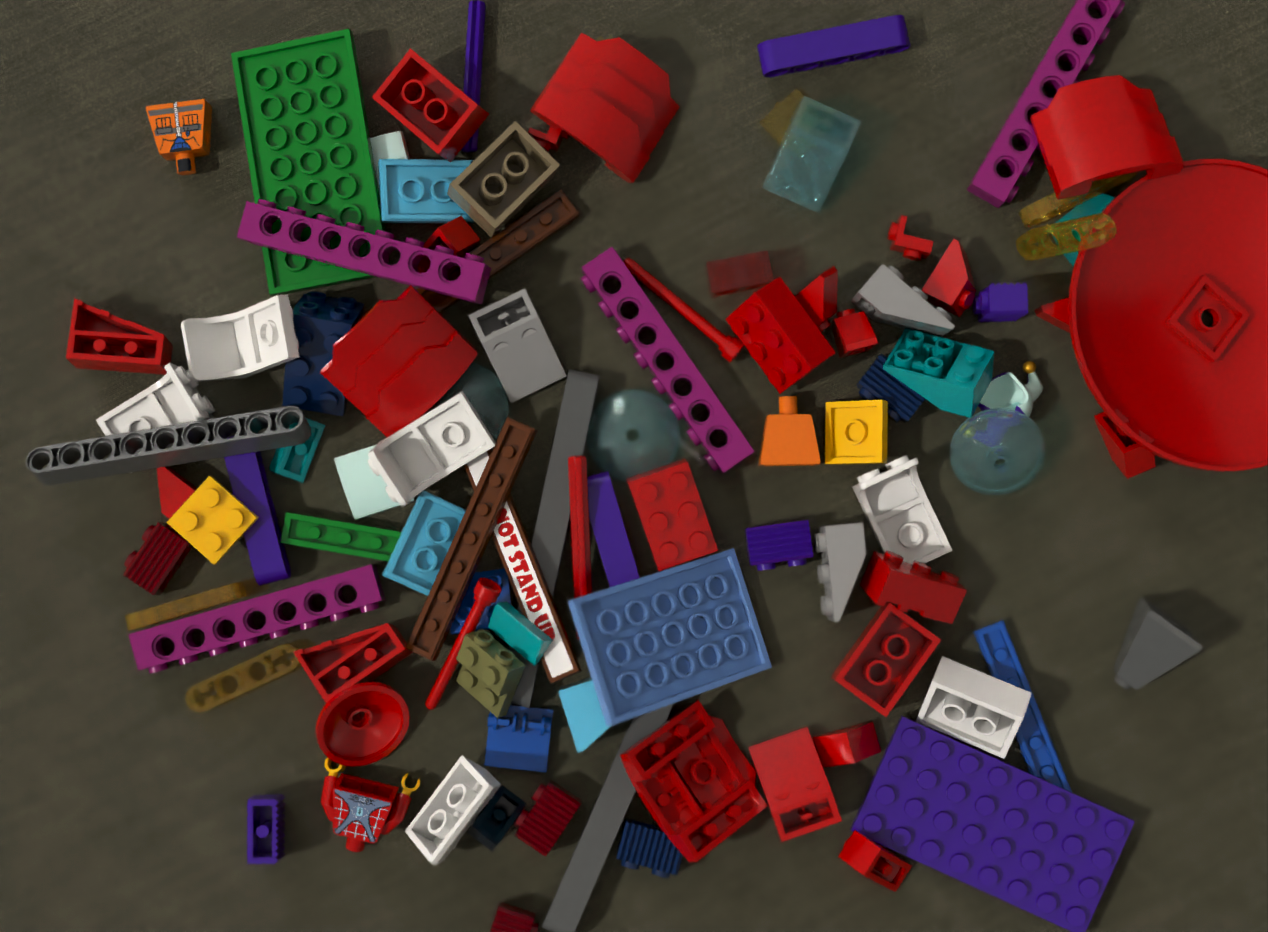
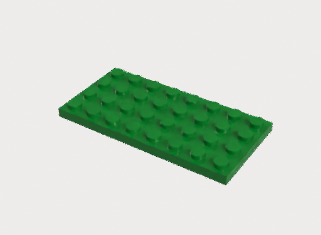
M344 29L231 53L255 203H258V199L276 203V209L286 212L288 206L306 211L305 217L316 219L317 214L336 219V225L344 227L347 222L364 226V232L374 235L376 230L385 231L384 223L381 222L380 196L353 32L350 29ZM281 219L273 223V234L280 231L282 227ZM307 227L302 231V242L310 238V227ZM340 235L332 237L330 241L331 250L336 249L340 245ZM369 242L364 243L360 247V257H365L369 254L371 250ZM262 247L269 295L272 296L375 277Z

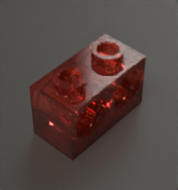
M768 250L706 262L705 265L711 298L761 289L774 280Z

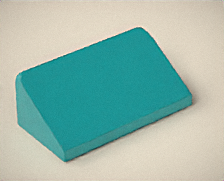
M308 418L306 419L311 427L309 439L299 445L277 448L269 470L302 483H304L325 428L324 424ZM293 423L288 429L294 428L298 423Z
M498 602L494 607L488 628L531 664L536 666L553 639L508 602Z

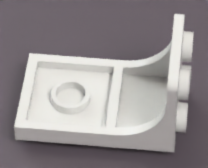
M276 295L239 312L208 318H190L181 323L190 378L196 382L246 378L299 358V343L295 335L293 310L290 306L288 295Z
M168 363L164 366L167 373L159 381L102 415L96 421L105 436L213 419L214 417L211 413L215 412V409L210 400L205 395L201 397L197 391L196 386L199 383L190 378L189 369L185 370L182 366ZM173 443L167 445L165 449L170 448ZM142 448L138 449L134 454L139 453Z
M461 391L380 441L368 452L370 458L368 459V464L371 470L377 476L381 475L387 484L385 489L390 499L404 507L415 496L438 480L493 448L496 442L465 393Z
M905 455L885 464L887 470L882 473L877 468L857 477L859 484L852 486L883 554L885 555L886 551H890L904 558L903 561L913 565L914 561L925 564L953 550L919 479L916 467L919 464L917 457L909 460L908 456Z

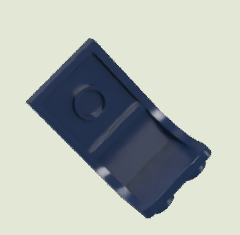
M308 292L301 297L292 309L295 335L299 343V358L285 363L282 406H295L303 410L344 416L347 398L320 374V370L333 359V344L358 323L364 311V304L357 302L352 297L332 298L326 297V294L322 292Z

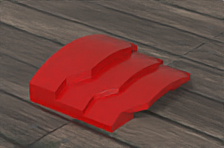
M580 33L530 109V112L553 129L561 128L605 160V167L627 183H634L680 106L671 98L669 74L620 37L596 41L584 33Z
M1121 75L1094 78L1061 87L1048 108L1030 117L1057 200L1087 194L1093 181L1142 170H1146L1148 178L1151 180L1179 174L1184 166L1175 137L1170 136L1164 116L1159 111L1152 89L1138 88Z
M410 285L395 300L378 301L351 330L333 344V359L320 370V374L358 408L367 420L388 437L419 418L443 397L468 369L478 352L441 313Z
M699 700L620 754L625 770L646 808L665 835L689 862L699 861L768 806L755 787V769L735 743L723 720L709 716Z

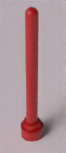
M631 258L624 259L623 262L630 273L719 346L718 350L722 352L721 356L731 363L738 356L745 345L737 336L733 338L731 335L726 336L637 262Z
M479 578L473 590L475 602L426 699L425 706L427 709L434 710L437 707L459 663L456 658L465 634L475 631L486 607L497 601L502 588L495 581L488 578Z

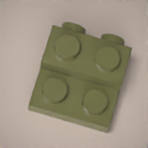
M484 629L465 634L456 658L462 664L456 682L497 718L505 716L526 665Z

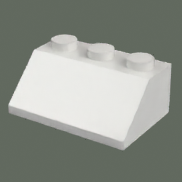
M942 656L916 722L1004 759L1024 718L1032 693Z
M461 755L405 830L406 834L432 865L436 866L444 862L468 828L475 822L477 816L489 800L493 798L501 784L487 769Z

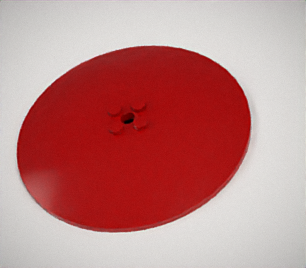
M1227 159L1183 161L1184 166L1179 174L1151 180L1146 175L1128 186L1105 207L1089 229L1079 249L1069 288L1068 314L1073 350L1085 382L1099 406L1116 426L1146 450L1178 465L1198 470L1230 472L1260 468L1268 465V170L1253 164ZM1203 311H1208L1212 315L1213 324L1211 327L1203 324L1201 319Z

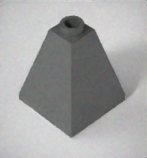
M1141 596L1113 668L1116 674L1114 681L1128 691L1131 687L1138 690L1200 652L1203 646L1193 632Z

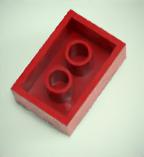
M411 48L372 96L377 103L449 162H452L489 116L487 111Z
M780 276L753 293L726 318L732 331L739 337L751 357L758 363L770 383L774 385L780 394L836 353Z
M685 458L626 478L658 571L718 551L690 466Z
M886 602L884 607L881 606L830 678L878 713L887 717L941 639L904 612L899 611L893 604Z

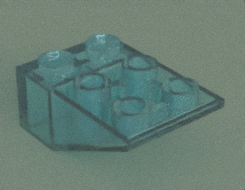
M804 96L796 106L762 188L815 212H819L850 150L861 121Z

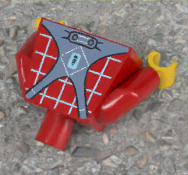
M326 758L324 765L329 774L324 779L321 805L328 820L333 822V832L336 835L347 837L346 849L351 852H361L364 850L365 842L377 843L380 834L387 835L402 823L412 801L410 795L412 791L417 790L420 786V778H418L417 785L414 788H407L405 786V779L408 773L404 775L401 781L403 790L401 793H398L399 787L341 773L345 770V765H339L334 770L331 767L332 761Z

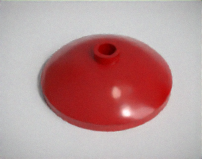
M365 682L347 687L334 695L325 704L318 716L315 732L320 749L327 758L340 765L364 766L377 762L396 749L406 735L410 719L408 706L402 695L386 684Z

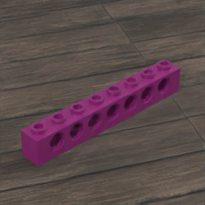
M1075 1L966 189L967 191L997 208L1005 201L1008 203L1012 201L1019 189L1015 185L1020 175L1025 177L1031 169L1034 160L1030 157L1035 148L1040 150L1032 123L1027 118V113H1037L1046 109L1053 100V98H1048L1044 95L1042 87H1051L1056 95L1059 88L1080 82L1076 77L1080 70L1086 72L1095 57L1091 51L1096 43L1101 45L1107 37L1110 28L1106 27L1111 17L1114 19L1118 17L1125 6L1124 1ZM1088 8L1096 9L1100 14V19L1091 17ZM1073 34L1081 35L1085 40V45L1077 44L1073 39ZM1058 60L1066 61L1070 66V71L1065 72L1061 70L1058 66ZM1012 139H1020L1025 145V150L1018 151L1014 149ZM997 165L1006 166L1009 169L1010 176L1008 178L1001 177L997 173Z
M258 199L257 204L246 201L237 238L247 243L482 305L491 272V267L483 263V257L469 253L465 254V258L454 256V250L436 245L435 250L423 247L424 242L407 237L405 242L393 240L394 234L382 230H376L375 235L364 232V226L347 222L345 227L336 225V219L317 214L316 219L305 217L306 211L288 206L286 212L276 209V203L263 199ZM281 219L282 227L280 231L273 234V223ZM310 227V238L302 242V231L305 228ZM340 235V245L336 249L331 250L330 241L332 237ZM369 242L371 246L369 254L365 257H360V247L364 243ZM399 250L401 254L399 262L395 265H390L388 261L389 255L393 251ZM424 258H429L431 262L429 270L419 273V262ZM453 266H459L461 269L459 278L449 281L448 271Z
M610 247L582 266L581 269L584 274L580 278L590 294L595 291L602 301L598 305L608 319L613 316L619 325L615 329L625 344L631 342L637 351L633 354L634 358L643 370L648 367L654 375V378L651 379L652 384L660 395L666 393L672 403L668 406L679 421L683 418L690 429L686 433L695 446L701 444L708 454L704 456V459L714 472L719 469L721 474H723L755 451L614 248ZM609 279H615L621 284V288L617 293L610 294L603 289L604 283ZM632 304L636 306L639 311L638 315L633 319L624 318L621 315V309L625 305ZM643 330H651L655 333L656 340L650 345H644L638 339L639 333ZM661 355H668L673 359L674 365L669 370H661L656 365L657 358ZM677 381H687L691 385L690 394L687 396L677 395L674 391V384ZM701 405L707 408L709 418L706 421L698 422L693 419L691 411L695 406ZM714 431L723 432L727 439L725 446L721 448L714 447L709 441L710 434Z
M370 564L130 633L128 636L138 671L148 669L149 674L168 669L167 663L179 660L180 665L198 661L197 654L209 651L211 657L229 652L228 645L238 642L240 648L259 643L258 637L269 634L270 638L274 639L288 635V628L300 625L301 631L319 626L318 619L330 616V620L333 622L349 617V610L360 608L361 613L379 608L378 602L384 601L386 598L376 564ZM347 585H352L357 591V597L352 603L346 602L342 596V591ZM318 593L322 594L327 601L325 609L321 612L317 611L312 605V600ZM288 602L292 603L296 608V615L292 620L286 619L282 613L283 606ZM257 611L262 612L266 618V623L261 629L255 627L252 622L253 615ZM226 620L232 621L235 625V633L232 637H227L223 633L222 626ZM196 629L202 630L205 634V641L201 646L196 645L192 639L193 632ZM167 637L172 639L175 645L174 651L170 655L165 653L162 647L163 641Z

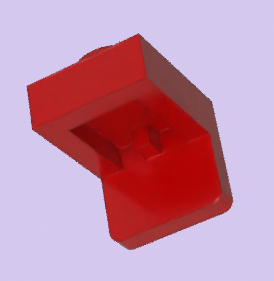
M551 126L547 134L533 128H529L528 134L547 152L549 149L558 151L562 139H568L570 136L561 128L553 129Z
M901 215L897 223L892 222L887 237V240L892 241L890 250L901 252L904 258L914 261H921V258H927L931 254L934 241L904 234L907 216Z

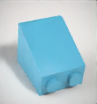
M591 677L561 686L558 690L577 753L584 751L611 727L606 725Z

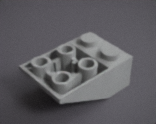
M882 264L851 300L856 307L864 311L874 322L916 330L938 337L944 336L955 327L950 322L952 317L940 307L935 309L926 301L928 299L927 295L916 286L912 288L902 280L904 278L902 273L891 265L887 268Z
M525 288L468 315L511 403L567 377Z
M863 523L818 527L819 533L814 534L815 551L821 552L822 565H817L819 584H824L825 596H820L822 615L827 616L829 621H840L866 557Z

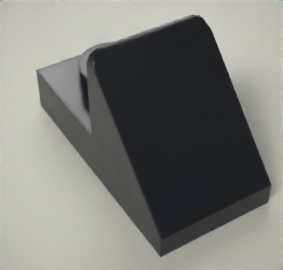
M502 785L476 818L467 833L492 852L527 804Z

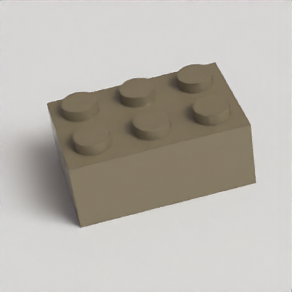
M515 121L450 183L447 195L492 238L556 175L560 164Z

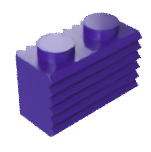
M999 282L996 285L991 283L980 291L973 301L974 315L978 314V322L1017 321L1022 316L1028 314L1027 284L1025 282L1022 284L1018 282L1016 284L1012 282L1009 284L1003 283L1002 285Z
M808 520L745 528L749 565H757V571L776 569L775 562L788 561V567L806 565V558L814 557Z
M283 794L254 795L247 799V864H276L286 855L283 852L285 849L283 844L286 842L283 839L286 836L283 833L286 830L283 827L286 823L283 820L286 817L283 814L286 811L283 808L286 804L283 801L286 798Z

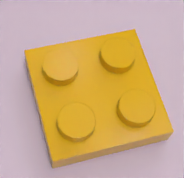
M887 400L825 402V464H887Z
M209 475L167 523L212 564L216 565L259 517L212 475Z

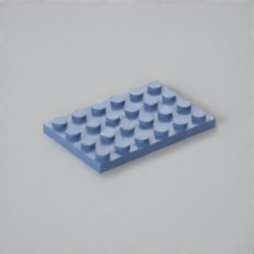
M734 548L568 601L607 726L621 723L772 668Z

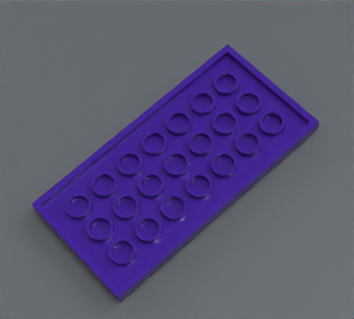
M901 715L850 830L852 832L856 830L880 845L1071 932H1086L1135 821Z

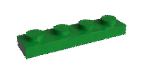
M286 512L280 543L389 561L402 532Z

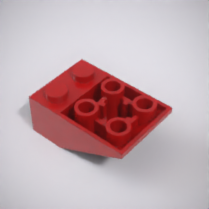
M808 727L748 747L781 842L842 821Z

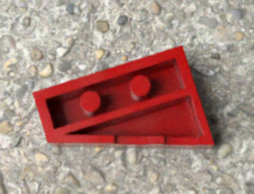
M74 298L66 359L75 368L166 375L167 371L164 366L171 363L173 345L164 334L130 320H124L112 315L110 312L97 309Z
M874 551L860 586L876 605L884 607L886 601L898 605L897 609L899 611L907 613L911 609L919 612L922 617L953 624L967 592L959 583L960 578L946 571H942L941 575L931 571L932 568L918 561H914L913 565L903 561L904 558L890 551H886L885 555Z
M386 623L350 634V636L326 641L310 648L296 650L293 653L325 703H327L334 695L347 687L373 681L412 654L413 651L407 649V642L398 628Z

